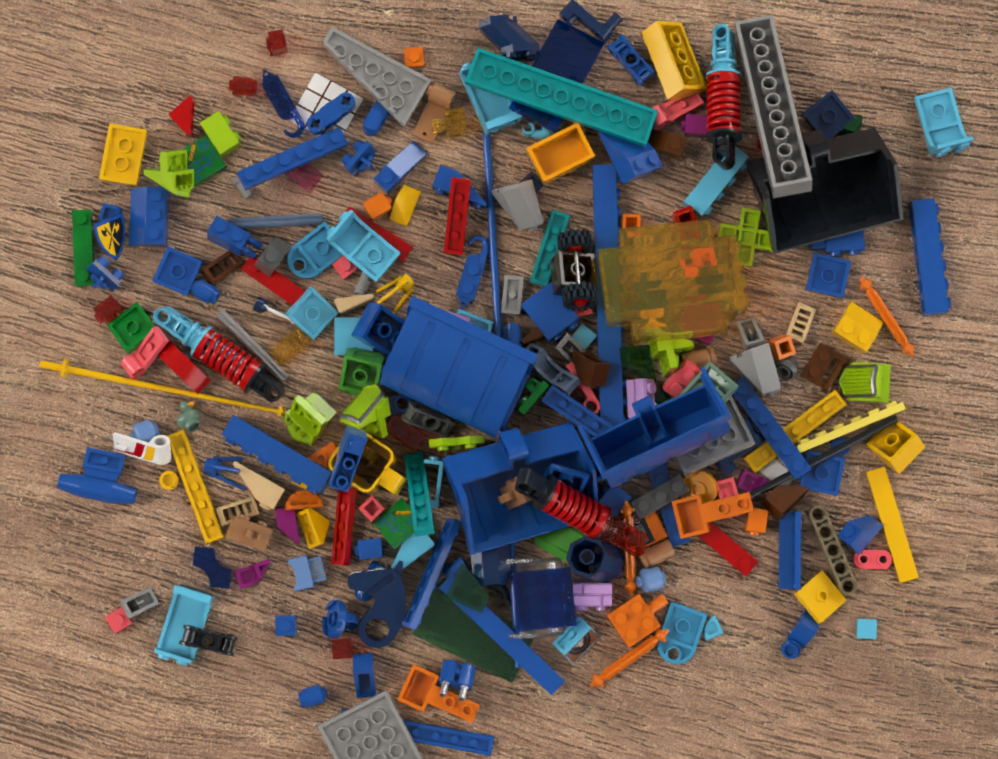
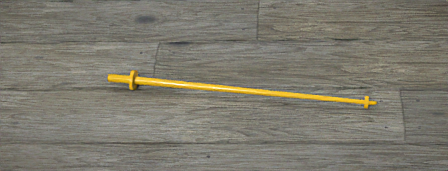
M64 359L62 364L41 360L39 365L40 368L61 372V378H66L68 373L278 413L279 418L287 412L283 411V406H280L278 410L69 366L68 359Z

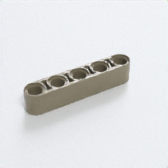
M819 505L812 506L807 512V517L836 587L842 594L852 595L857 590V582L829 515L824 507ZM815 509L821 511L822 516L819 520L813 517ZM822 527H826L829 530V535L826 538L820 534ZM830 545H834L837 550L833 556L828 553ZM837 563H842L844 566V570L840 574L835 570ZM845 581L851 583V589L847 592L843 589Z

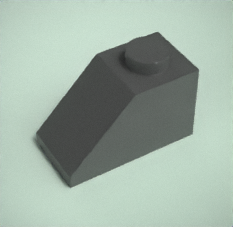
M276 236L260 255L254 266L270 277L289 252L291 246Z

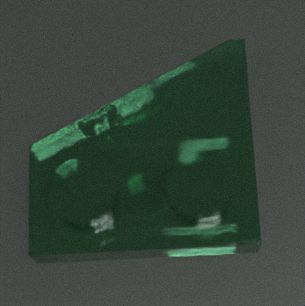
M650 345L619 348L623 368L641 378L654 379L656 381Z
M461 563L446 598L482 613L490 595L466 566Z

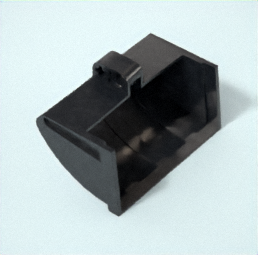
M875 127L827 140L821 130L801 134L812 177V191L773 198L764 157L746 161L747 171L751 178L758 206L769 234L770 246L774 254L904 219L898 164Z

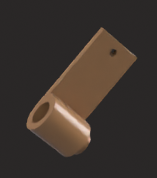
M437 83L429 86L426 95L429 96L428 102L412 133V136L432 145L456 95L455 91Z

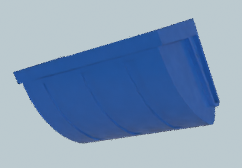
M412 296L408 304L406 320L381 371L382 377L379 384L496 438L499 430L504 431L533 370L538 354Z
M704 367L700 368L702 372L700 378L703 386L657 406L653 404L650 396L644 397L632 403L636 416L593 438H590L587 430H583L581 425L577 426L596 468H598L602 479L607 480L611 489L631 480V478L637 475L640 476L655 469L671 459H676L693 451L707 442H712L730 433L728 420L732 419Z
M572 422L526 435H521L519 429L514 428L498 433L499 442L442 458L453 498L465 530L466 543L470 555L569 527L560 519L550 516L548 512L545 513L534 508L533 501L510 510L507 509L505 503H499L497 497L502 495L500 488L506 486V481L517 477L518 471L521 468H530L542 476L544 471L553 463L588 473L590 476L582 493L598 502L596 469Z

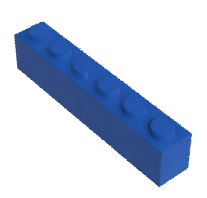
M935 198L911 201L908 207L922 316L946 314L951 308V300L947 297L946 292L949 284L948 279L944 276V271H946V262L942 260L944 245L939 237L941 223L937 221L939 206L938 203H935Z
M235 415L232 416L221 434L226 437L225 442L234 447L236 444L243 447L241 449L242 452L249 456L252 453L259 457L257 460L266 466L268 463L274 465L275 468L273 470L281 475L285 473L291 475L290 480L298 485L301 482L308 485L306 489L315 495L317 492L323 494L330 483L332 472Z

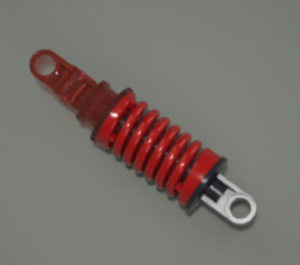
M521 468L518 471L515 490L532 499L533 506L537 510L545 513L548 512L550 516L560 519L563 523L572 526L574 529H579L581 533L587 535L592 540L601 537L602 540L612 543L632 556H642L644 554L647 540L646 533L623 522L619 517L612 516L611 507L591 499L588 495L579 492L577 489H573L554 475H549L545 478L530 468Z

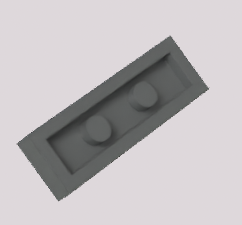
M681 474L630 502V505L634 507V512L640 520L690 490Z

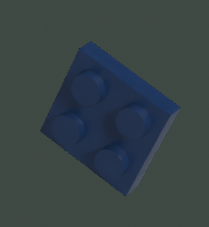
M833 90L802 113V116L814 131L821 130L826 140L836 136L848 123L855 119Z

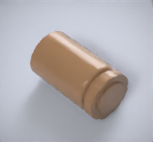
M713 347L680 353L681 363L686 358L700 368L704 367L709 361L716 366L717 359Z
M665 539L638 552L639 559L645 568L653 567L676 556L669 539Z

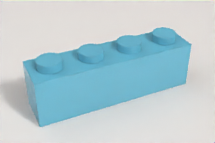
M735 146V165L729 170H723L714 163L682 205L685 207L691 205L694 214L699 218L703 214L707 217L713 209L711 204L715 200L719 201L725 194L723 189L726 185L730 187L737 179L734 175L738 170L742 172L746 168V160L749 156Z

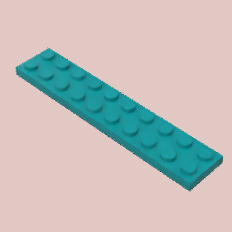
M478 47L465 80V84L643 147H646L658 112L656 109Z

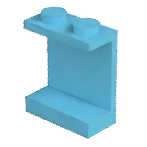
M429 456V460L424 459V464L439 466L435 500L430 499L431 508L439 509L444 466L440 457Z

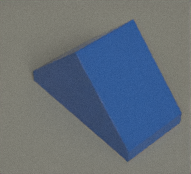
M804 609L788 634L787 639L797 641L803 649L817 633L820 624Z

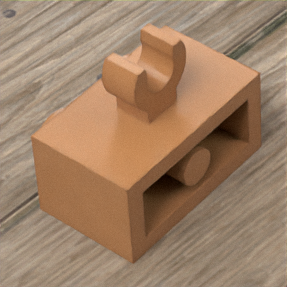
M517 477L506 481V486L500 488L502 495L497 497L499 503H505L508 510L533 501L515 490Z
M240 514L239 517L233 515L225 537L265 551L273 529L268 528V523L257 520V523L251 522V517Z

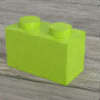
M217 111L200 122V125L223 158L241 147L239 140L242 138L236 129L233 131L230 129L229 124L231 122L226 114L221 115Z

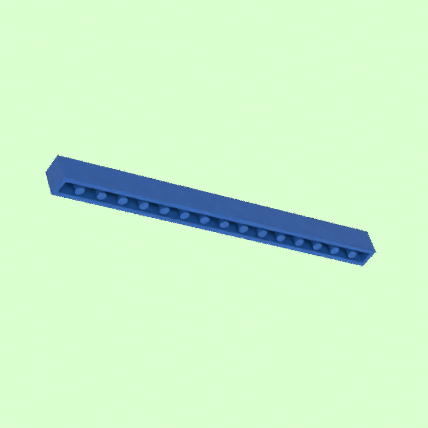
M613 164L593 165L594 251L598 286V303L596 305L597 353L599 359L610 364L605 386H598L599 417L612 426H616L627 420V416H623V409H627V399L623 397V390H626V378H622V371L626 369L625 359H622V351H625V340H621V332H624V321H621L620 313H624V303L620 302V294H623V283H619V275H623V266L619 264V257L622 256V245H618V238H621L622 235L621 226H618V219H621V207H617V200H620V188H617L616 181H620V177Z

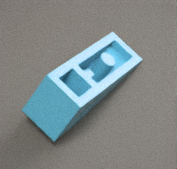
M413 533L403 542L391 568H394L400 560L403 561L404 569L435 546V543L429 535L415 537Z

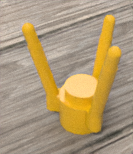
M404 274L402 277L398 276L395 280L377 289L376 293H379L393 285L396 286L382 297L377 304L383 303L398 290L401 293L406 292L392 311L396 314L407 297L414 291L412 287L415 286V283L407 274Z

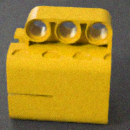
M366 433L368 440L365 446L389 462L373 485L357 474H354L351 485L367 494L375 493L382 486L398 496L407 483V479L392 470L397 459L395 453ZM339 446L328 461V466L332 472Z

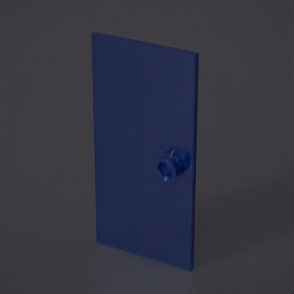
M557 19L532 67L583 84L605 43ZM514 101L509 106V110L554 133L557 132L563 121V118Z

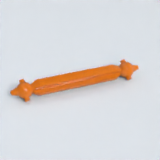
M861 276L860 289L866 290L867 297L896 341L903 346L902 353L914 357V344L908 343V339L877 291L871 287L872 281Z
M625 501L624 506L619 510V513L624 515L622 519L625 577L628 580L624 588L629 590L631 595H634L637 589L635 581L637 571L634 525L631 514L635 509L629 505L628 501Z
M656 629L655 636L646 638L603 669L600 675L594 673L589 686H600L602 688L604 680H609L654 648L658 641L665 643L669 630Z

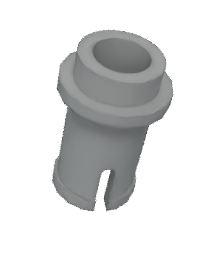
M238 176L232 180L233 186L238 188L245 200L255 193L252 188L245 191Z
M361 272L362 274L357 286H354V293L365 295L368 294L367 289L371 278L364 272Z

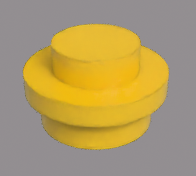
M165 471L161 474L159 483L162 488L172 490L177 487L179 478L175 472Z

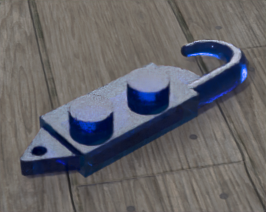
M263 69V83L261 85L282 120L294 118L298 126L296 132L290 133L285 129L284 133L291 138L299 137L305 129L301 115L278 75L275 76Z

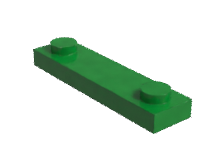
M91 209L72 210L74 279L76 287L92 286L95 283L90 278L92 273L86 269L94 261L93 217Z

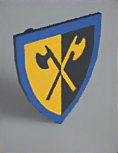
M122 212L92 224L98 245L105 254L115 260H118L125 241L126 230Z

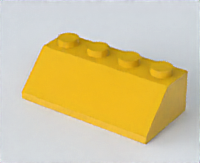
M656 21L641 32L668 100H681L707 90L706 83L681 22Z

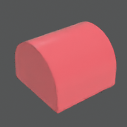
M371 495L358 510L372 523L385 508Z

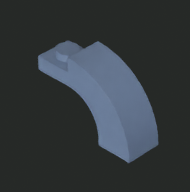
M532 342L525 348L538 354L532 373L541 381L544 380L549 384V388L553 385L569 396L581 383L577 376L558 366L548 356L545 349Z

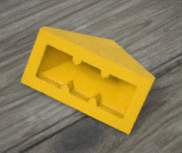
M403 185L395 199L389 220L407 227L421 191Z
M312 508L296 513L308 548L312 549L324 544L330 520Z

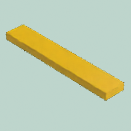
M835 389L785 426L783 430L793 444H795L847 404ZM765 441L743 459L752 471L756 473L778 456L767 441Z
M183 429L168 435L174 460L205 543L208 544L224 538L186 431Z
M881 467L867 471L865 473L880 522L883 524V532L892 556L898 581L903 583L919 578L886 469Z

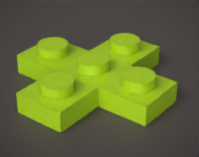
M741 208L739 226L719 224L717 243L735 246L733 265L752 267L755 249L773 252L770 246L768 231L758 229L761 210Z
M484 436L429 439L430 449L437 448L438 452L450 451V447L452 450H463L465 446V450H473L478 445H485Z

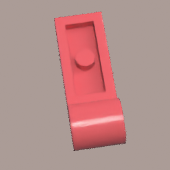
M695 94L681 100H670L663 105L658 104L651 107L658 110L653 124L655 130L661 129L704 105V102L699 94Z
M159 326L153 327L136 351L122 359L120 364L131 379H137L144 374L168 343V338Z
M570 362L563 368L577 376L573 362ZM581 381L576 387L585 400L581 405L586 407L587 403L593 404L595 408L593 413L597 414L600 410V403L593 394V388L585 386L586 383Z

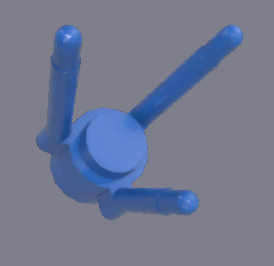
M214 456L213 459H206L204 473H209V477L217 478L244 491L247 489L217 474H220L222 470L240 473V469L223 466V463L220 461H242L243 457Z

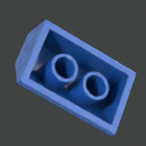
M146 186L131 189L129 246L167 247L170 193L163 188Z

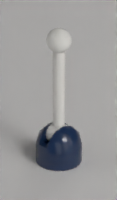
M257 298L253 311L258 313L269 311L290 320L285 314L270 308L264 298Z

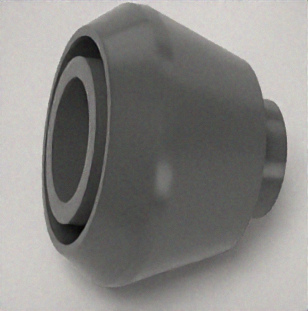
M793 356L774 361L779 378L790 380L797 376L798 363Z

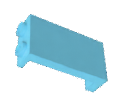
M472 62L464 64L460 69L459 76L485 135L520 123L523 116L520 110H516L513 101L465 84Z
M175 585L172 592L174 593L154 653L158 654V658L164 660L173 658L177 660V664L187 666L188 663L192 664L194 662L198 648L179 644L185 630L183 626L186 624L204 629L214 596Z

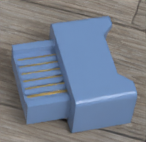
M308 555L288 559V564L293 567L295 573V592L315 587V582L327 580L322 556L309 559Z

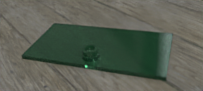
M436 586L429 598L428 607L424 609L422 621L416 630H413L412 635L512 683L519 668H515L514 659L440 590L439 586ZM496 615L513 631L512 622ZM520 627L521 640L530 647L536 634Z

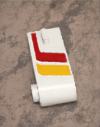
M115 432L113 434L115 452L158 465H165L172 459L170 439L165 435H157L150 442H146Z

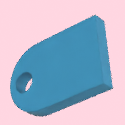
M325 221L294 244L288 253V266L293 274L299 278H315L343 256L327 241L328 235L326 234L330 227ZM298 260L304 262V268L300 271L294 269V263Z
M670 602L661 630H669L666 635L667 641L665 643L658 641L657 643L660 656L672 664L687 662L695 653L708 614ZM671 648H676L679 652L676 659L668 657V651Z

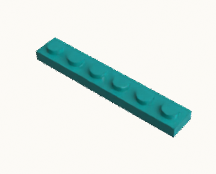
M423 451L405 454L404 461L415 537L435 534Z

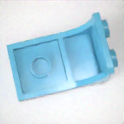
M952 87L914 97L930 156L936 155V157L947 155V152L952 150L957 153L966 150V147L970 146L974 138L973 136L968 137L963 129Z
M353 210L345 211L340 216V222L337 226H332L328 230L326 239L333 248L377 283L401 253L366 225Z

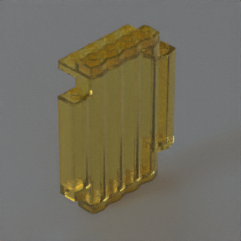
M711 220L620 228L618 230L619 247L598 249L597 252L607 328L630 325L632 344L725 334L726 328H729V320H735L737 314H745L747 307L750 305L749 296H745L744 289L747 288L746 277H742L741 270H744L743 259L739 257L741 242L737 241L736 235L713 238V236H716L715 225H711Z

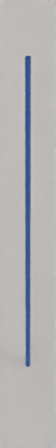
M482 128L495 335L502 337L494 196L491 192L493 190L490 134L485 135ZM507 423V425H506L504 431H507V430H508V423ZM511 543L509 545L512 576L509 579L512 629L521 639L515 543ZM514 660L515 668H520L521 666Z

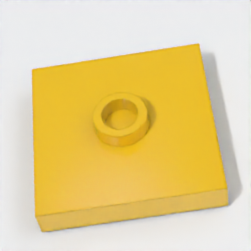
M823 570L819 571L801 589L794 593L818 624L822 623L846 601L845 597Z

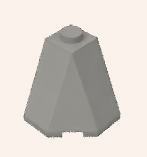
M532 179L491 190L492 195L520 230L527 229V232L537 230L539 225L544 224Z
M769 343L748 349L739 355L735 354L728 358L729 363L742 377L744 376L760 396L766 394V397L778 394L777 390L781 388Z

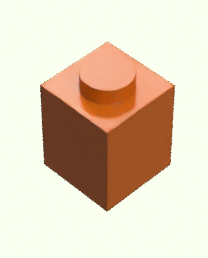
M380 192L365 201L363 206L372 221L375 222L392 212L391 206L394 203L389 195L385 196L383 192Z
M778 335L765 341V344L769 343L773 360H781L796 354L790 335Z
M754 508L755 511L746 513L744 531H749L748 535L760 537V533L766 532L768 510Z

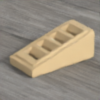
M373 294L334 299L340 315L375 301Z
M798 302L785 335H790L792 341L802 345L816 309ZM803 309L810 312L809 316L800 313L799 310ZM797 316L807 319V322L798 320ZM798 323L805 327L804 329H801L799 327L794 326V324ZM792 329L802 333L801 336L792 333Z
M254 496L216 508L220 526L223 527L230 524L233 517L231 507H234L235 514L239 517L241 513L238 505L240 504L244 515L248 517L259 515ZM246 502H249L252 513H248ZM225 509L229 518L228 521H226L223 513Z

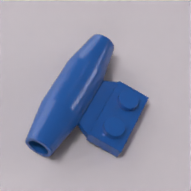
M87 447L83 462L85 474H60L57 484L58 489L75 496L110 504H134L137 496V489L116 481L122 474L126 456Z

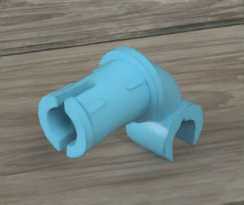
M555 117L546 127H542L541 130L535 129L532 123H528V127L532 131H525L522 127V132L526 138L545 139L555 134L564 124L558 117Z

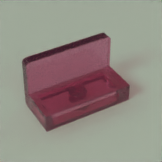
M305 164L285 173L287 177L308 193L312 191L323 177L310 164Z

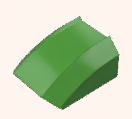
M357 347L347 348L338 390L356 396L365 386L379 385L385 357L379 352L363 350Z
M569 526L535 536L534 541L536 546L567 562L566 556L570 544L587 535L581 533L579 529Z

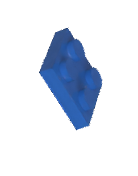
M167 246L152 282L188 297L203 265V261Z
M813 253L805 291L843 299L851 261Z
M807 450L805 460L808 461L822 453ZM833 456L812 467L808 473L801 477L799 486H806L811 491L837 496L845 458Z

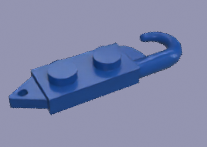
M481 235L473 236L467 243L470 246L472 242L480 241L482 243V250L480 255L472 254L466 259L456 292L461 310L471 301L475 300L489 253V242Z

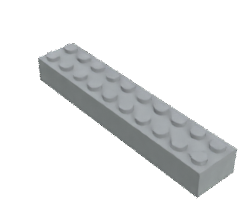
M773 15L736 21V40L773 198L812 191L811 172Z

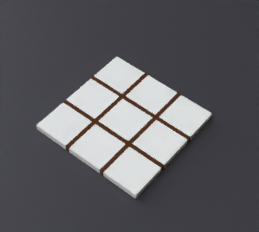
M315 73L290 116L289 121L309 131L307 127L308 118L341 93L348 92L354 97L355 109L336 125L322 133L325 134L340 127L344 134L363 98ZM346 99L343 100L344 104H346L347 106L350 105L349 101H347ZM316 122L313 123V126H314V127H316V128H319V127H320V126H319V123H318V124H317Z

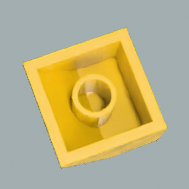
M851 301L830 334L864 354L878 335L883 321Z
M900 422L876 433L866 444L874 454L898 474L925 448L918 435Z

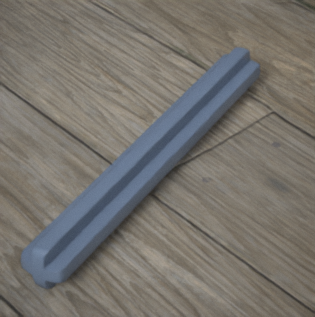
M318 213L230 218L228 222L241 229L317 225L323 223V216Z

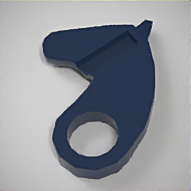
M399 560L394 568L380 567L351 573L348 577L350 589L367 592L375 599L373 605L360 619L358 634L362 642L369 647L382 648L389 645L402 627L406 609L405 589L401 578L403 561ZM372 619L384 620L389 626V632L382 638L371 637L366 631V624Z

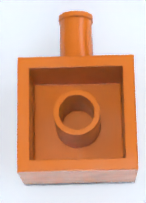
M637 593L606 614L626 646L630 648L661 627L654 616L657 611L669 603L663 594L650 603H645L640 594Z

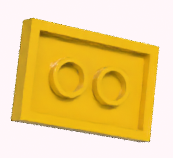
M109 123L99 180L138 187L148 134L146 129Z

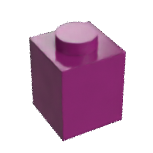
M686 114L685 119H681L680 130L684 131L683 136L705 138L708 131L706 128L707 115Z

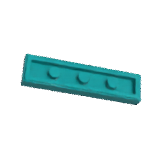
M555 210L551 211L529 283L542 287L549 284L552 276L551 259L558 251L557 236L566 230L570 215Z

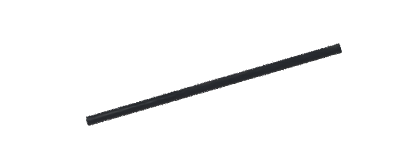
M897 416L889 417L808 460L807 463L811 468L897 423ZM788 471L750 491L751 499L793 478Z

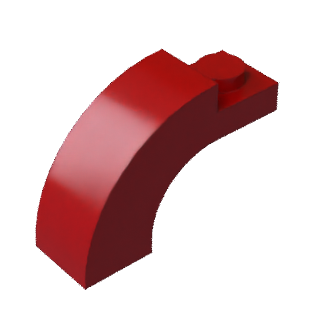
M168 338V343L158 356L189 387L199 394L209 384L211 379Z

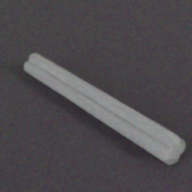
M224 309L217 314V317L262 363L267 364V368L280 382H284L288 378V374Z

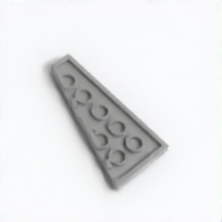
M331 27L322 45L405 128L432 80Z

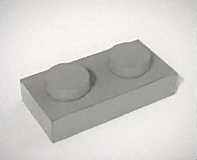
M504 276L501 314L520 315L524 277Z

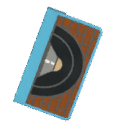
M578 616L552 644L574 664L600 636Z

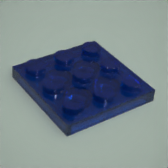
M570 567L512 573L518 632L577 626Z

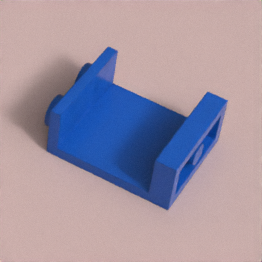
M552 282L521 304V309L536 324L546 337L548 344L558 342L563 337V333L567 330L571 332L578 326V315L571 311V309L564 308L561 295H553Z

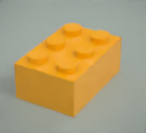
M578 123L526 149V153L543 186L595 159V154Z

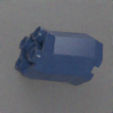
M496 15L486 17V22H483L482 19L479 20V31L501 51V56L515 61L525 59V61L530 62L536 60V56L540 54L539 43L517 24V16L509 19V15Z
M583 536L572 542L566 556V560L574 574L604 583L620 576L625 562L616 545L588 536Z
M509 544L471 555L473 580L477 581V585H504L508 582V578L512 576Z

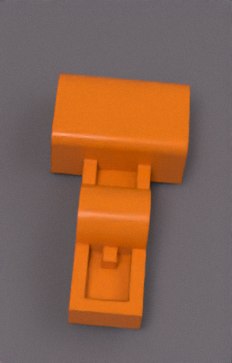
M750 492L703 503L701 494L671 501L681 539L711 532L708 522L755 511Z
M416 664L412 665L397 699L398 701L424 712L428 703L468 722H473L480 704L467 698L465 701H460L459 694L447 690L446 697H441L439 695L441 687L436 685L440 675Z

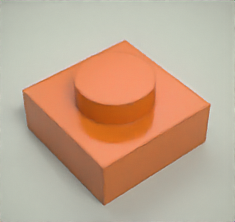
M423 47L404 49L405 65L407 67H425Z

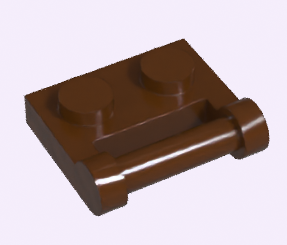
M820 342L800 376L831 393L833 384L850 359ZM834 358L838 362L825 383L821 381V378Z

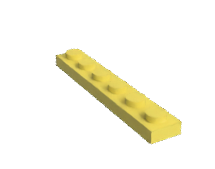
M897 401L886 404V409L880 411L879 408L869 411V416L862 418L861 415L850 419L851 423L844 426V423L833 426L834 430L829 433L824 430L816 433V438L809 440L807 437L797 441L798 445L795 447L800 453L906 408L903 402L897 404Z

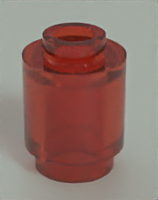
M234 76L233 80L230 79L229 91H232V95L251 97V95H256L257 80H253L252 77Z

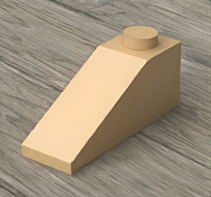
M234 461L233 466L241 470L239 475L256 500L261 502L259 506L268 511L271 508L275 510L286 489Z

